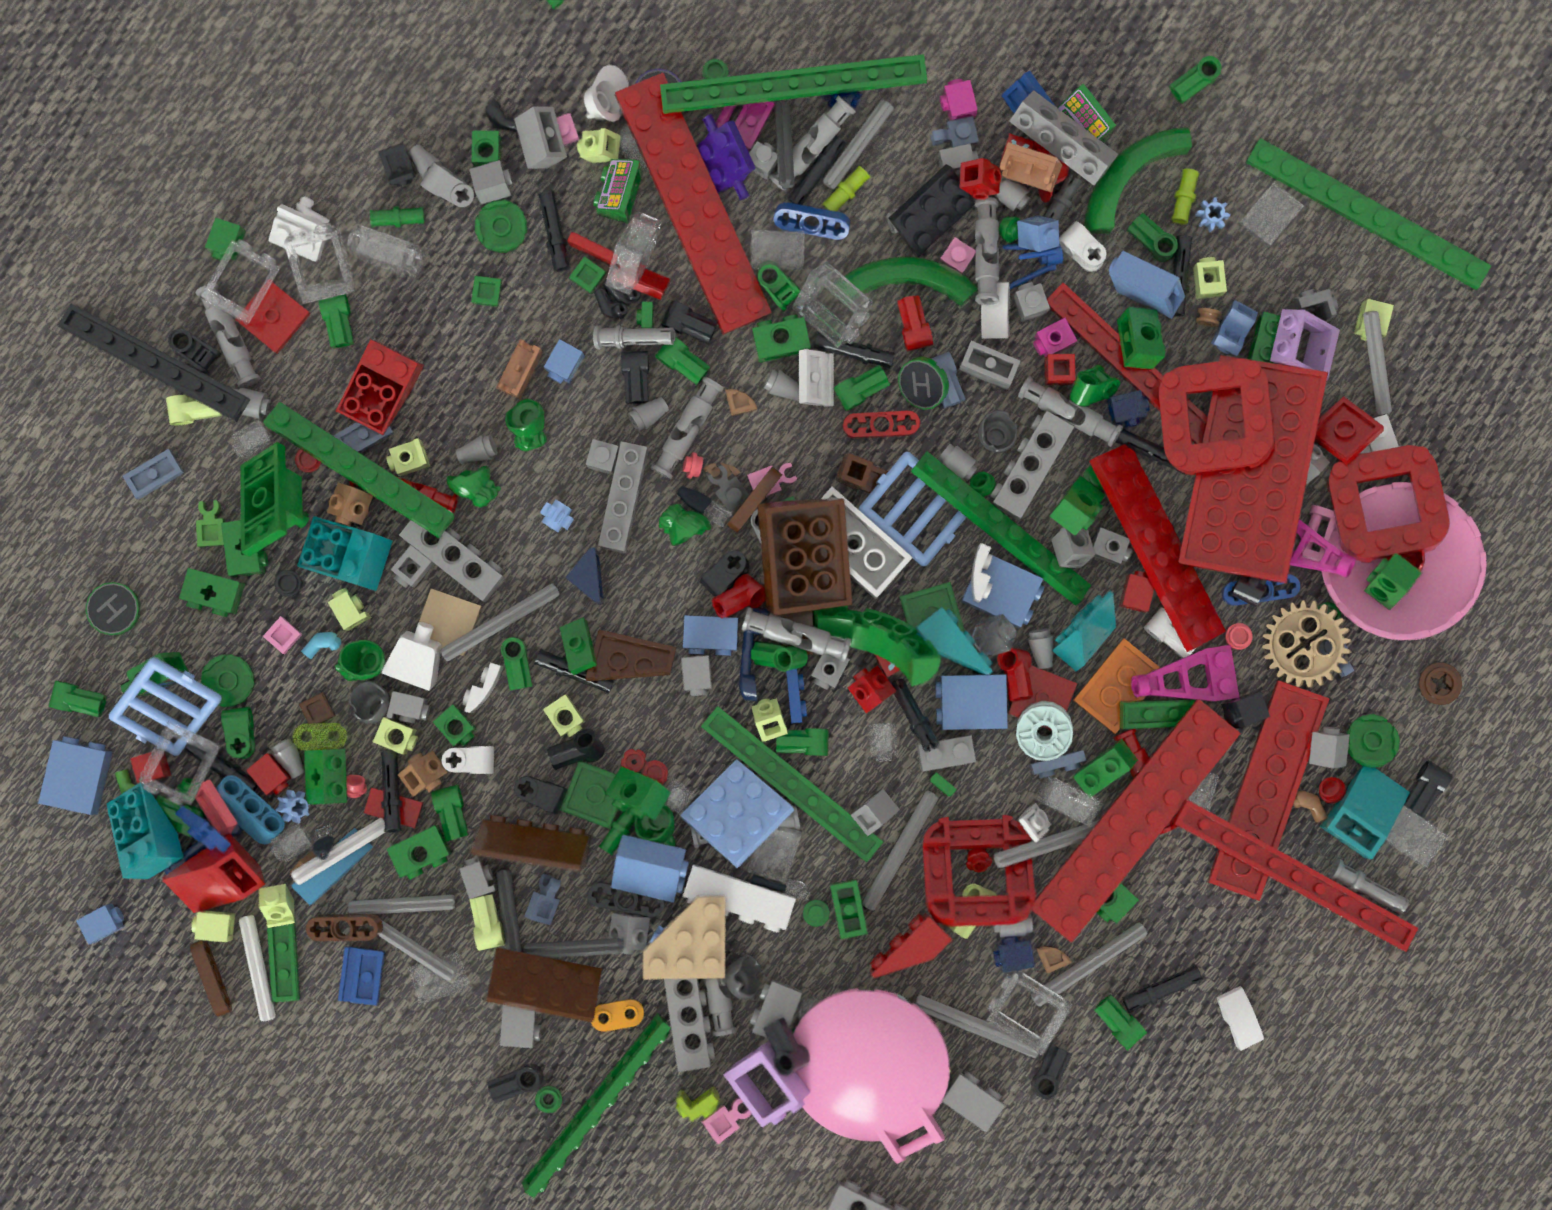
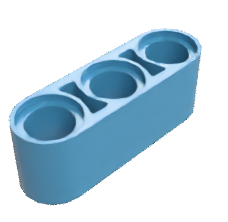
M231 775L225 777L217 785L216 790L238 823L237 825L256 842L264 845L269 844L283 831L285 823L281 815L241 779Z

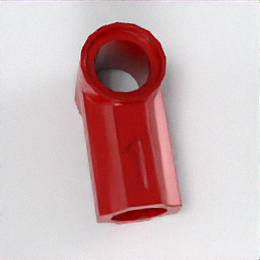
M919 295L898 300L897 305L903 325L902 335L907 352L932 346L931 329L929 323L925 321Z
M744 574L736 580L733 588L712 598V606L721 619L727 618L747 606L758 608L766 601L765 588L749 574Z
M1013 647L1001 649L997 662L1006 675L1009 701L1016 702L1031 699L1034 695L1029 674V668L1032 663L1030 653L1024 649Z

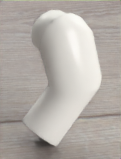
M305 196L301 197L300 202L296 204L297 211L326 224L329 223V219L311 210L314 205L313 200Z

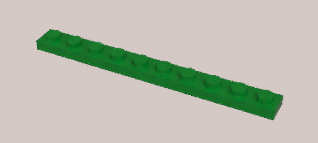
M924 54L661 84L660 89L663 114L925 84L927 83L925 57Z
M1261 138L1257 141L1246 161L1252 167L1475 290L1479 289L1491 267L1490 264Z

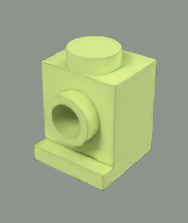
M606 128L595 131H583L582 139H579L577 143L580 157L592 163L610 162L611 159H618L621 135Z
M1215 257L1200 259L1199 263H1196L1193 267L1196 299L1222 297L1227 292L1224 261H1215ZM1204 275H1210L1212 277V282H1205Z
M419 438L390 448L391 455L386 457L391 472L396 471L399 476L430 467L423 443ZM404 453L410 454V459L407 462H402L401 456Z
M347 588L335 592L332 595L334 599L328 602L343 630L349 631L371 618L369 613H362L361 609L364 608V605L357 594L352 596Z
M777 698L773 700L762 699L757 705L751 707L762 742L788 734ZM775 721L779 723V725L764 729L763 726Z
M286 884L259 889V908L267 920L268 928L295 923L294 899Z

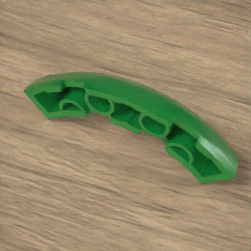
M1173 128L1146 136L1124 149L1116 157L1105 174L1095 184L1091 193L1084 220V227L1090 234H1110L1115 227V213L1119 197L1126 184L1141 169L1167 157L1187 155L1192 147L1189 128Z
M892 257L867 263L844 275L831 286L848 305H851L864 294L889 284H920L928 286L946 295L960 307L978 292V286L959 271L933 260L916 257Z
M848 606L814 610V628L830 632L831 636L844 640L847 638L852 639L851 648L864 650L888 660L905 674L911 686L923 684L931 679L938 670L940 656L931 641H925L917 635L916 628L894 616L868 608L863 612L848 610Z

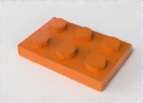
M1123 638L1073 701L1109 731L1116 734L1120 729V701L1143 700L1146 697H1136L1133 694L1131 687L1132 677L1147 674L1160 667Z

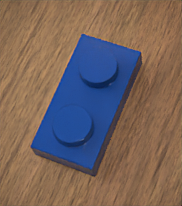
M797 669L786 671L791 723H801L802 717L807 716L806 702L800 701L799 690H804L803 674H797Z

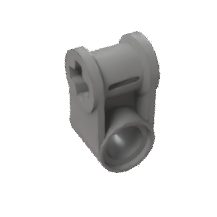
M437 162L432 163L420 183L423 188L432 194L442 197L458 207L470 205L474 198L472 188L462 178ZM457 190H459V191H462V190H463V192H462L461 194L456 193Z

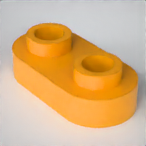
M635 999L602 1003L596 1006L594 1020L591 1024L595 1029L603 1032L634 1027L642 1021L644 1008ZM633 1009L635 1017L628 1018L625 1011ZM602 1013L607 1014L609 1017L608 1022H601L599 1015Z

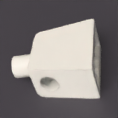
M418 622L415 633L406 631L401 635L382 670V674L430 691L437 682L440 650L442 647L440 642L430 639L434 627L425 622Z

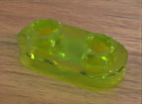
M334 722L303 723L297 726L293 732V742L296 747L306 751L339 749L347 741L346 729L341 724ZM306 731L312 735L311 740L307 742L301 739V734ZM331 731H336L339 734V738L332 741L329 739L328 734Z

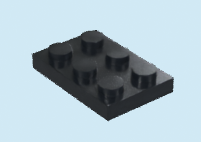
M945 164L889 217V220L912 253L920 257L975 205V202L969 193L960 189V179L953 168Z

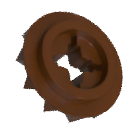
M1438 662L1428 665L1420 673L1418 686L1420 687L1421 695L1429 703L1446 705L1453 702L1459 696L1462 689V679L1459 672L1452 665ZM1441 676H1444L1443 683L1449 689L1440 688L1436 691V684L1431 679H1440Z

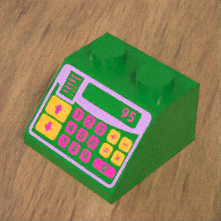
M1084 83L1057 107L1103 143L1109 139L1116 127V124Z
M611 159L609 167L604 166L601 175V181L604 182L602 191H597L593 206L597 207L596 211L599 216L629 223L643 175L640 161Z

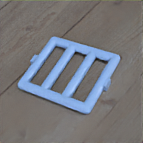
M904 452L887 474H882L876 481L878 485L859 506V511L912 556L921 566H927L944 544H949L955 537L953 533L967 517L958 511L927 550L922 553L912 542L946 502L944 498L938 494L904 536L895 530L892 525L926 485L922 480L917 478L884 519L872 510V507L905 467L909 465L913 469L919 461L910 452Z
M153 657L149 659L109 713V719L136 734V739L146 743L148 741L173 756H178L220 703L221 696L195 681L194 675L184 671L182 673ZM156 670L205 698L207 702L200 709L149 680V678ZM143 688L194 717V719L186 726L140 700L136 695ZM130 706L181 736L175 743H172L126 717L123 713Z

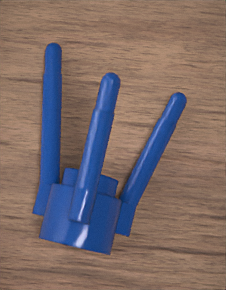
M1060 243L1059 247L1020 254L1019 259L1038 257L1040 264H1045V267L1010 284V290L1048 271L1056 270V264L1063 263V252ZM1005 244L1002 246L1004 250H1030L1018 247V244Z

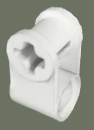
M1075 221L1059 237L1062 250L1071 256L1083 269L1094 272L1101 268L1106 258V249L1081 223ZM1089 254L1091 256L1094 254L1098 255L1097 259L1094 258L1092 261L1088 259Z
M474 746L470 748L448 749L442 755V765L446 770L455 773L493 774L494 747ZM453 753H456L457 757L462 758L461 763H457L456 768H453V764L448 763V759L453 757Z

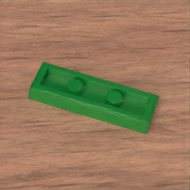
M1196 700L1120 701V728L1175 727Z
M292 923L270 928L267 926L272 1003L299 1001L300 988L296 924Z

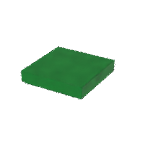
M951 582L899 596L906 623L914 628L935 611L943 608L945 611L948 609L952 611L959 621L956 623L957 627L961 632L965 631Z
M579 761L560 811L611 829V824L615 819L618 809L612 805L613 800L605 792L616 774Z

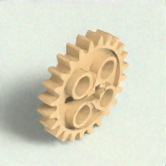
M1304 600L1301 601L1300 608L1295 603H1291L1290 612L1282 607L1281 612L1283 616L1281 618L1276 615L1272 616L1276 624L1266 625L1272 632L1271 634L1263 635L1270 642L1263 645L1262 648L1270 650L1271 653L1267 654L1264 658L1274 660L1269 668L1280 669L1277 677L1280 678L1287 674L1286 683L1290 684L1296 678V685L1298 687L1302 686L1304 680H1306L1307 686L1310 688L1313 686L1314 680L1322 686L1324 683L1323 677L1332 681L1334 680L1332 671L1342 672L1338 667L1339 663L1348 664V661L1343 658V654H1351L1352 651L1346 649L1345 644L1351 643L1352 640L1344 638V635L1350 629H1341L1340 626L1345 620L1343 618L1334 619L1337 611L1333 610L1327 614L1328 605L1324 604L1318 610V603L1316 601L1312 602L1310 608H1308ZM1314 618L1317 622V628L1314 632L1308 633L1305 631L1304 624L1308 619ZM1327 630L1326 635L1310 643V650L1303 648L1295 653L1293 657L1287 658V654L1304 645V638L1312 640L1321 631ZM1291 633L1295 638V642L1291 647L1285 648L1282 644V638L1285 634ZM1325 640H1329L1333 646L1332 651L1327 655H1323L1319 650L1320 644ZM1306 655L1310 660L1309 667L1305 670H1300L1297 666V660L1300 656Z

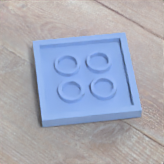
M736 759L680 816L690 827L738 868L794 809Z

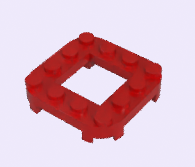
M1233 359L1181 366L1163 376L1159 387L1165 454L1174 468L1188 475H1196L1198 472L1248 466L1254 468L1268 458L1272 449H1274L1275 443L1269 384L1264 370L1257 362L1248 359ZM1241 387L1246 438L1192 444L1187 401L1188 394Z
M1414 445L1400 446L1359 454L1348 465L1342 461H1338L1333 465L1328 479L1327 490L1331 497L1340 538L1339 544L1341 549L1348 555L1361 561V563H1372V560L1392 557L1395 553L1403 555L1424 550L1425 553L1430 552L1442 543L1448 533L1450 519L1438 467L1427 448ZM1406 474L1408 477L1410 476L1420 522L1368 532L1357 484Z
M1002 815V819L949 821V817L938 819V822L927 830L924 834L922 847L925 899L928 912L934 922L946 926L1011 925L1024 921L1029 917L1036 897L1032 858L1004 867L1007 895L954 897L950 850L1003 848V851L1030 843L1031 836L1022 824L1013 820V817L1008 815Z

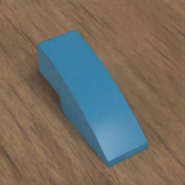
M354 828L338 843L358 832V830ZM367 843L304 883L298 885L295 882L291 887L309 905L315 904L373 846Z

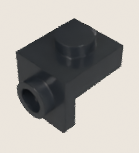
M404 142L379 151L390 186L396 184L397 187H401L412 182L411 178L415 177V171Z

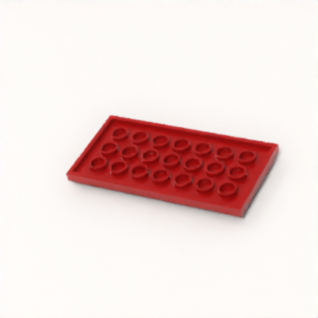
M1220 355L1219 361L1242 358ZM1255 361L1264 370L1269 384L1275 440L1274 449H1272L1266 460L1254 468L1248 466L1196 473L1178 563L1287 584L1328 372ZM1241 387L1213 391L1203 443L1246 438Z

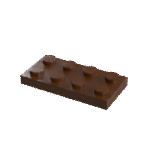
M496 947L486 1002L593 1022L602 968Z

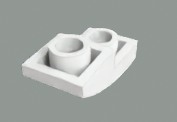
M997 282L998 303L981 305L982 339L1008 338L1010 336L1009 282Z
M982 543L976 551L971 575L973 601L977 603L982 598L987 599L993 585L988 583L991 576L981 573L982 569H988L993 555L988 554L991 547Z
M490 663L489 668H484L480 681L484 683L483 688L472 686L471 690H466L463 699V705L466 706L465 712L474 713L487 700L500 678L503 666Z
M1036 803L1030 806L1018 819L1034 842L1040 840L1052 825L1046 813Z
M1241 986L1217 997L1223 1019L1229 1024L1235 1045L1239 1050L1242 1051L1264 1040L1256 1015Z

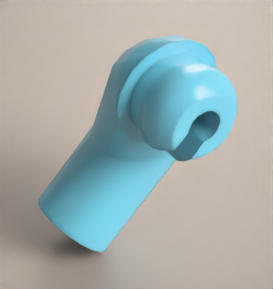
M333 632L317 633L301 652L312 659L321 648L329 647L333 651L337 650L341 645V639Z

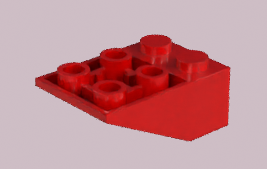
M370 339L336 412L384 435L411 393L424 364L378 341Z
M230 833L224 836L231 844L224 853L216 847L213 850L206 848L162 877V881L193 913L243 900L265 885L261 866Z
M918 913L907 924L910 929L904 935L898 933L889 942L891 948L885 954L882 952L878 953L871 960L869 971L875 978L932 960L952 939L926 913L923 916Z

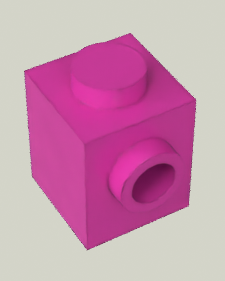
M955 79L948 82V85L944 86L943 95L940 96L942 110L948 112L949 120L953 121L971 116L973 118L976 117L978 109L971 81Z
M1063 318L1038 331L1034 336L1036 340L1033 341V344L1040 356L1044 354L1046 358L1048 354H1058L1074 346L1077 339L1066 318Z

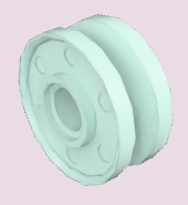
M1040 701L1029 705L1022 711L1017 723L1016 737L1019 746L1026 755L1036 760H1053L1064 754L1072 742V721L1070 715L1062 706L1054 702ZM1046 725L1052 729V733L1048 736H1042L1037 732V729L1040 726Z

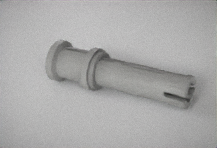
M596 325L593 332V342L596 349L610 346L623 349L627 345H674L675 330L673 327L626 329L623 325H617L616 328H603L600 325Z
M1340 858L1333 863L1327 877L1329 879L1338 881L1353 892L1363 893L1400 915L1408 907L1409 899L1370 880L1362 870H1355L1345 865L1344 861Z

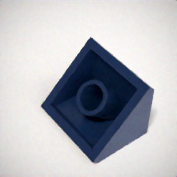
M595 547L589 548L565 578L598 605H603L604 598L599 551Z

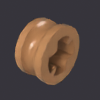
M1211 308L1198 309L1200 317L1196 318L1197 324L1219 327L1218 317H1221L1222 312Z

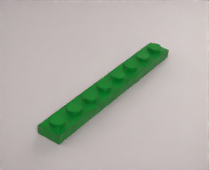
M279 402L263 421L267 428L436 537L440 538L455 518L452 512L283 403Z
M928 451L923 454L911 470L915 476L1039 577L1043 578L1044 581L1075 606L1082 601L1091 587L1090 583L1071 568L1059 567L1057 557Z
M717 706L701 727L866 863L882 845L883 841L874 833L867 836L847 811L720 707Z
M656 1014L522 1180L521 1183L525 1193L534 1198L539 1192L541 1193L546 1189L551 1176L555 1171L563 1168L568 1155L572 1150L579 1148L590 1128L593 1129L599 1123L601 1114L607 1107H611L616 1102L618 1093L622 1088L628 1086L633 1081L638 1068L641 1065H645L650 1060L655 1047L666 1040L671 1027L661 1015Z

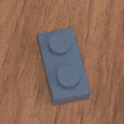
M356 422L333 436L361 453L394 434L389 426L385 434L381 435Z
M167 449L123 475V478L135 498L139 500L180 476L184 471L172 450Z
M1079 750L1061 755L1053 760L1031 763L1029 767L1032 775L1038 774L1039 778L1055 775L1054 769L1064 767L1065 771L1080 768V762L1086 761L1084 750Z

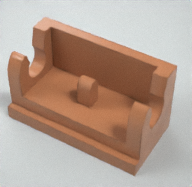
M1009 142L1000 164L1004 178L1049 192L1053 191L1062 167L1057 157Z
M520 339L496 389L520 400L543 354L541 348L535 345L531 346Z

